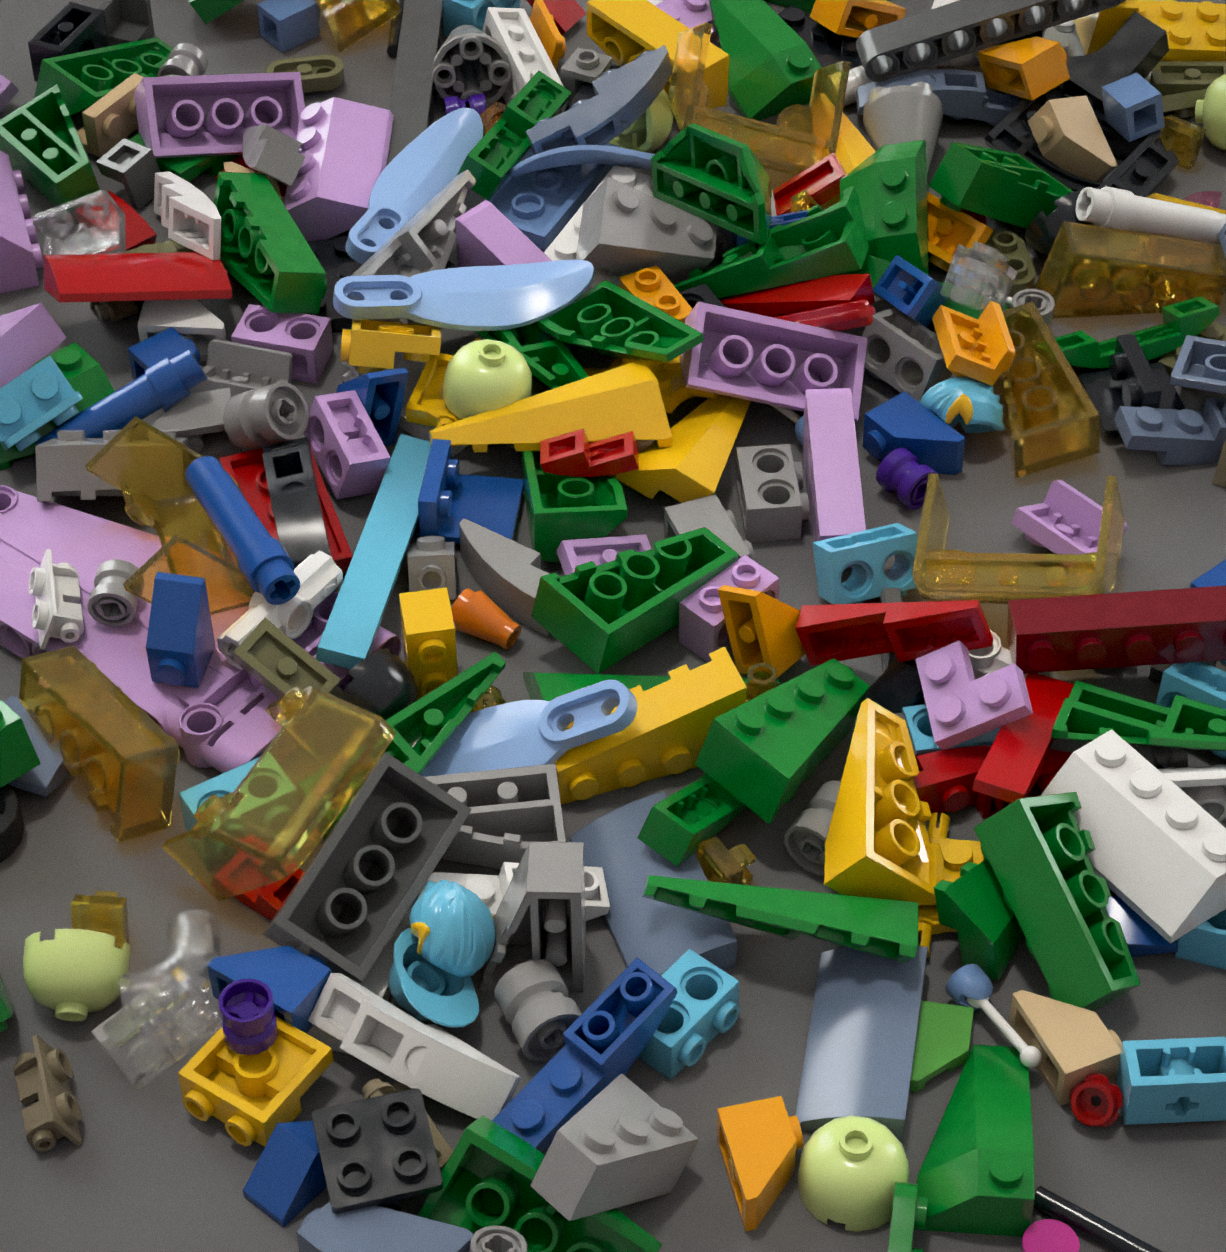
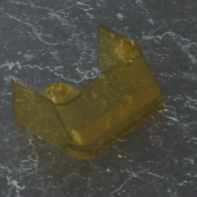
M703 23L679 33L668 98L680 132L687 125L698 124L748 145L763 168L794 176L831 153H836L851 62L841 61L815 70L809 107L798 104L788 106L779 114L777 124L772 125L707 108L709 94L706 85L703 83L712 24Z
M135 416L85 465L89 473L122 491L126 502L124 508L128 516L138 525H148L157 530L162 545L144 565L123 583L125 590L151 604L155 576L157 572L205 578L211 615L249 606L255 591L240 571L237 558L195 497L193 490L185 479V472L188 466L194 460L203 456ZM230 475V477L232 478V480L234 481V483L237 485V487H238L239 490L241 491V489H240L239 485L237 484V482H236V481L234 480V478Z
M938 474L928 475L912 573L916 590L923 599L927 601L979 600L980 603L1008 604V600L1106 594L1115 586L1118 578L1125 522L1117 476H1107L1097 552L1079 555L972 553L962 550L945 549L950 516Z
M298 686L292 688L281 699L270 703L265 711L282 728L236 790L221 798L217 795L209 797L195 812L194 818L198 822L192 830L167 839L162 848L218 901L286 878L297 870L309 857L393 740L396 732L381 716L313 686H308L304 689H300Z

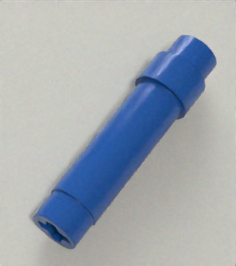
M189 348L172 359L166 356L144 370L145 374L55 427L54 430L42 436L35 443L39 445L52 438H58L57 431L85 430V438H103L104 430H126L164 406L169 408L191 395L189 390L208 378Z
M203 456L194 460L185 472V479L193 490L195 497L237 558L238 567L252 589L261 593L265 600L272 605H280L291 600L300 589V580L294 573L293 561L281 543L271 537L237 485L215 457Z

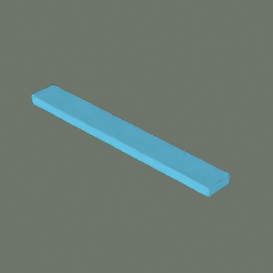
M400 434L317 647L316 660L319 662L352 669L369 656L419 519L418 497L431 449L430 441Z

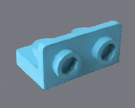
M48 356L0 388V444L5 451L13 445L16 446L19 452L42 437L37 430L50 420L56 426H59L79 412L74 404L83 399L78 391H74L51 356Z

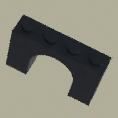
M1134 11L1111 40L1101 49L1084 56H1067L1066 65L1070 79L1056 88L1063 94L1067 93L1070 96L1074 94L1076 96L1087 95L1091 107L1104 114L1101 87L1136 72L1145 79L1169 51L1167 32ZM1046 29L997 45L1027 39L1035 36L1044 38V33Z

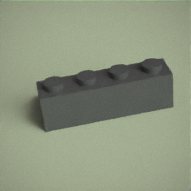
M385 752L372 767L263 935L281 947L289 945L305 955L314 954L326 962L332 973H342L353 981L362 983L472 809Z

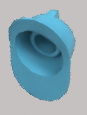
M411 927L402 931L394 943V962L389 971L388 981L391 995L398 1005L412 1014L415 1019L421 1021L431 1020L434 1023L447 1027H465L473 1023L479 1013V1002L471 976L456 977L434 966L427 959L422 958L421 954H417L418 937L411 934Z

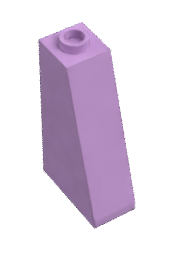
M487 200L455 219L458 267L513 265L552 261ZM543 331L549 338V340L557 339L552 335L548 334L547 332ZM564 342V344L567 346L569 350H572L576 347L574 345Z
M42 303L0 316V388L26 372L67 338Z
M851 388L805 390L802 459L814 542L866 530Z

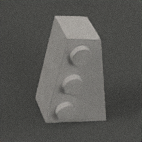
M607 177L583 204L576 260H587L592 263L594 268L608 269L610 275L621 276L624 272L634 273L641 269L658 266L670 282L680 283L690 279L689 271L697 267L703 270L714 259L718 226Z
M85 430L57 431L58 438H52L35 446L37 502L52 501L53 496H80V500H95L96 496H124V498L184 496L189 492V484L185 479V472L189 466L188 438H176L175 430H149L148 438H130V430H104L103 438H85Z
M556 764L424 777L472 809L441 859L501 870L503 862L520 863L529 842H566Z
M563 841L529 842L494 916L496 931L494 950L489 960L480 969L479 990L494 991L498 981L507 971L529 960L544 959L551 961L555 965L568 988V992L584 993L586 954L584 843Z
M621 1073L557 1131L530 1186L568 1221L640 1202L673 1191L699 1138L683 1126L682 1119L676 1113L661 1107Z

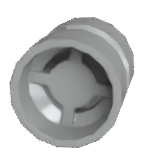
M278 382L261 387L260 389L236 394L228 400L223 414L224 427L229 439L237 447L244 450H255L264 446L294 440L304 433L309 419L308 405L303 394L296 386L288 382Z
M841 781L824 783L808 803L806 810L800 813L784 834V844L790 856L805 870L818 876H824L825 842Z
M544 959L529 960L518 964L503 975L494 989L495 1000L506 1021L512 1026V1032L524 1055L529 1060L537 1062L550 1061L567 1044L563 1033L582 1014L575 1000L568 998V988L555 965L551 961Z

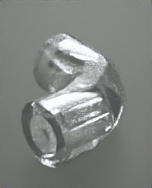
M188 910L179 913L171 919L167 927L170 952L166 959L156 966L123 973L118 977L126 1027L150 1023L178 1014L206 993L211 985L207 964L213 958L220 957L221 933L219 922L215 915L204 910Z

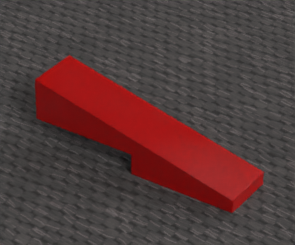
M870 274L833 275L719 298L726 308L768 317H778L858 300H867L871 307L875 302Z
M979 600L802 605L795 626L811 666L823 664L833 658L837 661L890 652H895L898 662L915 660L959 640L968 650L992 647L993 637Z
M1028 673L1025 682L1033 714L1001 726L975 777L972 791L1010 803L1028 796L1043 771L1047 753L1055 739L1051 738L1052 728L1065 698H1069L1074 684L1038 673Z

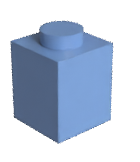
M265 0L257 4L261 37L283 53L320 35L318 19L320 17V10L315 0Z
M1137 72L1101 87L1105 121L1128 142L1165 127L1162 94Z

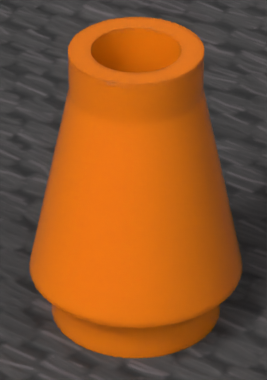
M470 588L465 589L451 607L457 631L497 644L506 650L515 644L521 633L522 626L514 622L482 590L475 592Z

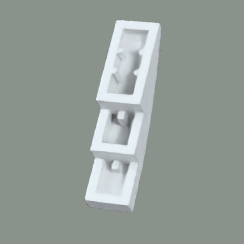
M170 171L155 173L154 213L161 216V225L168 228V238L211 260H220L221 216L216 205L205 193Z

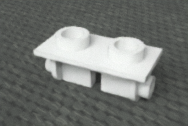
M46 549L40 567H33L29 578V595L35 596L36 599L32 612V628L38 629L41 650H45L50 637L61 638L64 642L72 643L77 641L84 631L81 604H78L80 600L78 572L69 563L53 564L51 550Z

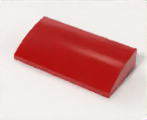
M197 252L44 255V290L59 303L232 298L231 284L221 260H211Z

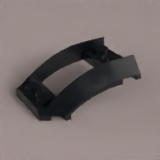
M1056 87L1033 101L1024 98L985 137V143L991 149L1020 154L1074 192L1080 191L1085 187L1101 189L1108 186L1131 191L1137 196L1147 197L1156 190L1179 163L1173 150L1171 149L1167 152L1160 136L1163 132L1161 130L1128 142L1105 121L1104 114L1092 108L1114 158L1123 162L1103 183L1081 178L1053 165L1032 151L1038 144L1027 121L1048 100L1068 98Z

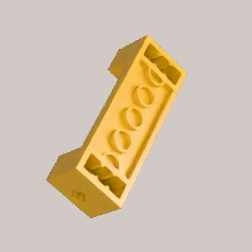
M1125 0L1115 7L1073 20L1085 55L1098 51L1105 46L1136 11L1167 32L1169 51L1161 61L1226 62V4L1209 1L1197 3L1177 2L1175 0Z

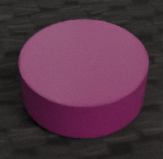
M1043 1219L1034 1222L1026 1229L1022 1239L1021 1252H1079L1080 1244L1078 1236L1070 1226L1058 1220Z

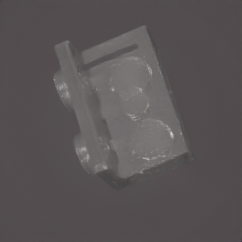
M99 190L33 215V225L44 237V255L120 254L126 251L125 213L106 190Z

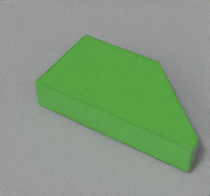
M921 1000L910 1091L918 1092L925 1088L926 1082L945 1070L951 1072L966 1063L969 1053L974 1007Z

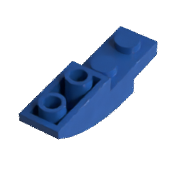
M636 958L563 1033L567 1044L492 1121L528 1142L541 1153H544L551 1145L557 1131L621 1073L625 1075L669 1010L678 993L676 987L639 958Z

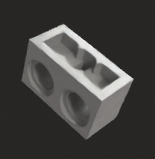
M894 307L873 315V323L865 327L862 337L868 339L864 367L869 375L887 382L897 389L899 394L905 391L920 402L922 396L929 388L951 378L953 373L946 367L937 335L898 308Z
M790 444L736 447L735 482L746 540L752 543L801 539L802 520H809V499L807 492L800 493L799 489L803 488V469L801 461H793Z

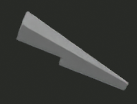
M466 170L450 181L351 276L403 275L411 277L428 271L445 269L456 239V233H454L455 219L465 213L467 208L464 205L468 190L476 183V179L470 171ZM406 318L369 319V320H380V321H390V322H401V323L421 324V323H418V322H415V321H412V320H409V319H406Z

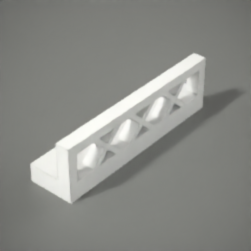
M488 7L483 32L499 42L505 50L512 72L509 86L502 95L506 104L508 105L538 70L563 86L525 9Z

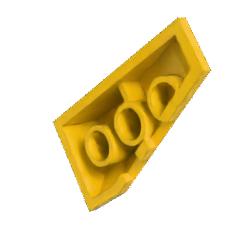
M869 698L860 705L825 842L824 885L842 895L918 902V906L936 905L934 887L938 882L944 880V859L940 845L931 843L925 822L932 818L928 802L920 801L917 795L913 778L919 774V768L906 721Z

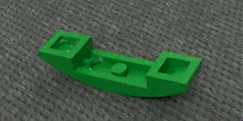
M1202 296L1161 307L1164 324L1129 334L1134 333L1148 361L1182 346L1187 335L1197 336L1220 315L1219 306ZM1080 330L1042 341L1041 344L1043 351L1060 362L1088 368H1109V357L1115 353L1117 337L1098 342Z

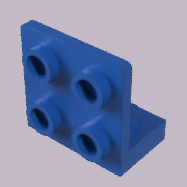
M433 439L418 497L420 537L442 536L445 538V542L460 544L459 523L465 518L513 540L524 492V481L515 478L459 474L460 463L459 459H452L451 440Z

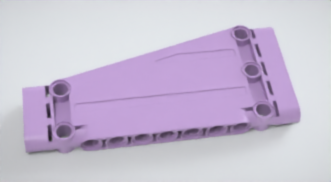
M0 485V646L154 743L164 745L171 740L183 748L185 758L191 765L200 768L214 767L218 771L225 773L268 753L280 766L328 724L320 714L322 705L307 721L245 669L240 670L229 664L224 654L219 651L217 638L249 610V603L255 592L240 571L238 561L50 501L37 502V497L16 491L6 485ZM46 549H50L53 564L69 563L78 572L80 588L78 604H81L84 631L79 639L72 643L64 642L61 638L50 637L45 650H41L38 629L32 628V612L36 599L35 596L29 595V578L33 567H40ZM112 559L124 560L134 564L140 569L144 578L142 590L137 598L138 605L135 616L130 623L120 627L99 623L92 618L87 607L92 589L95 588L94 579L99 565L104 561ZM157 572L205 578L216 647L199 688L152 682L146 643L154 579ZM332 592L314 608L313 616L307 629L301 636L292 639L315 659L317 647L339 592ZM379 626L369 655L381 649H388L399 657L402 650L401 638ZM320 662L341 679L338 686L344 691L353 680L348 673L351 669Z

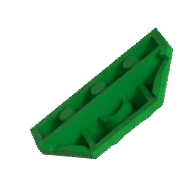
M693 123L687 125L662 151L657 152L651 158L653 197L760 245L767 242L772 218L770 177L748 145Z
M925 140L884 145L840 179V201L843 198L842 191L854 186L859 195L869 245L868 255L892 262L895 256L898 255L929 276Z

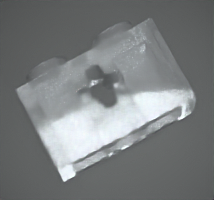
M974 242L972 248L958 244L940 295L952 302L981 312L985 310L990 301L1000 304L1003 312L1017 271L1006 263L1008 257L998 253L999 250L979 242Z
M178 966L91 1032L120 1073L138 1091L221 1029L223 1021L197 983Z

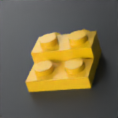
M352 319V329H343L340 361L349 362V365L357 366V372L362 374L393 369L395 352H403V359L430 361V355L440 356V327L380 320Z
M277 1016L278 1035L274 1044L267 1050L254 1055H243L234 1052L224 1041L222 1025L178 1072L183 1097L182 1102L187 1111L201 1121H207L210 1116L215 1117L225 1123V1129L232 1139L247 1147L254 1141L265 1147L277 1123L292 1122L302 1111L300 1102L302 1095L333 1062L331 1047Z

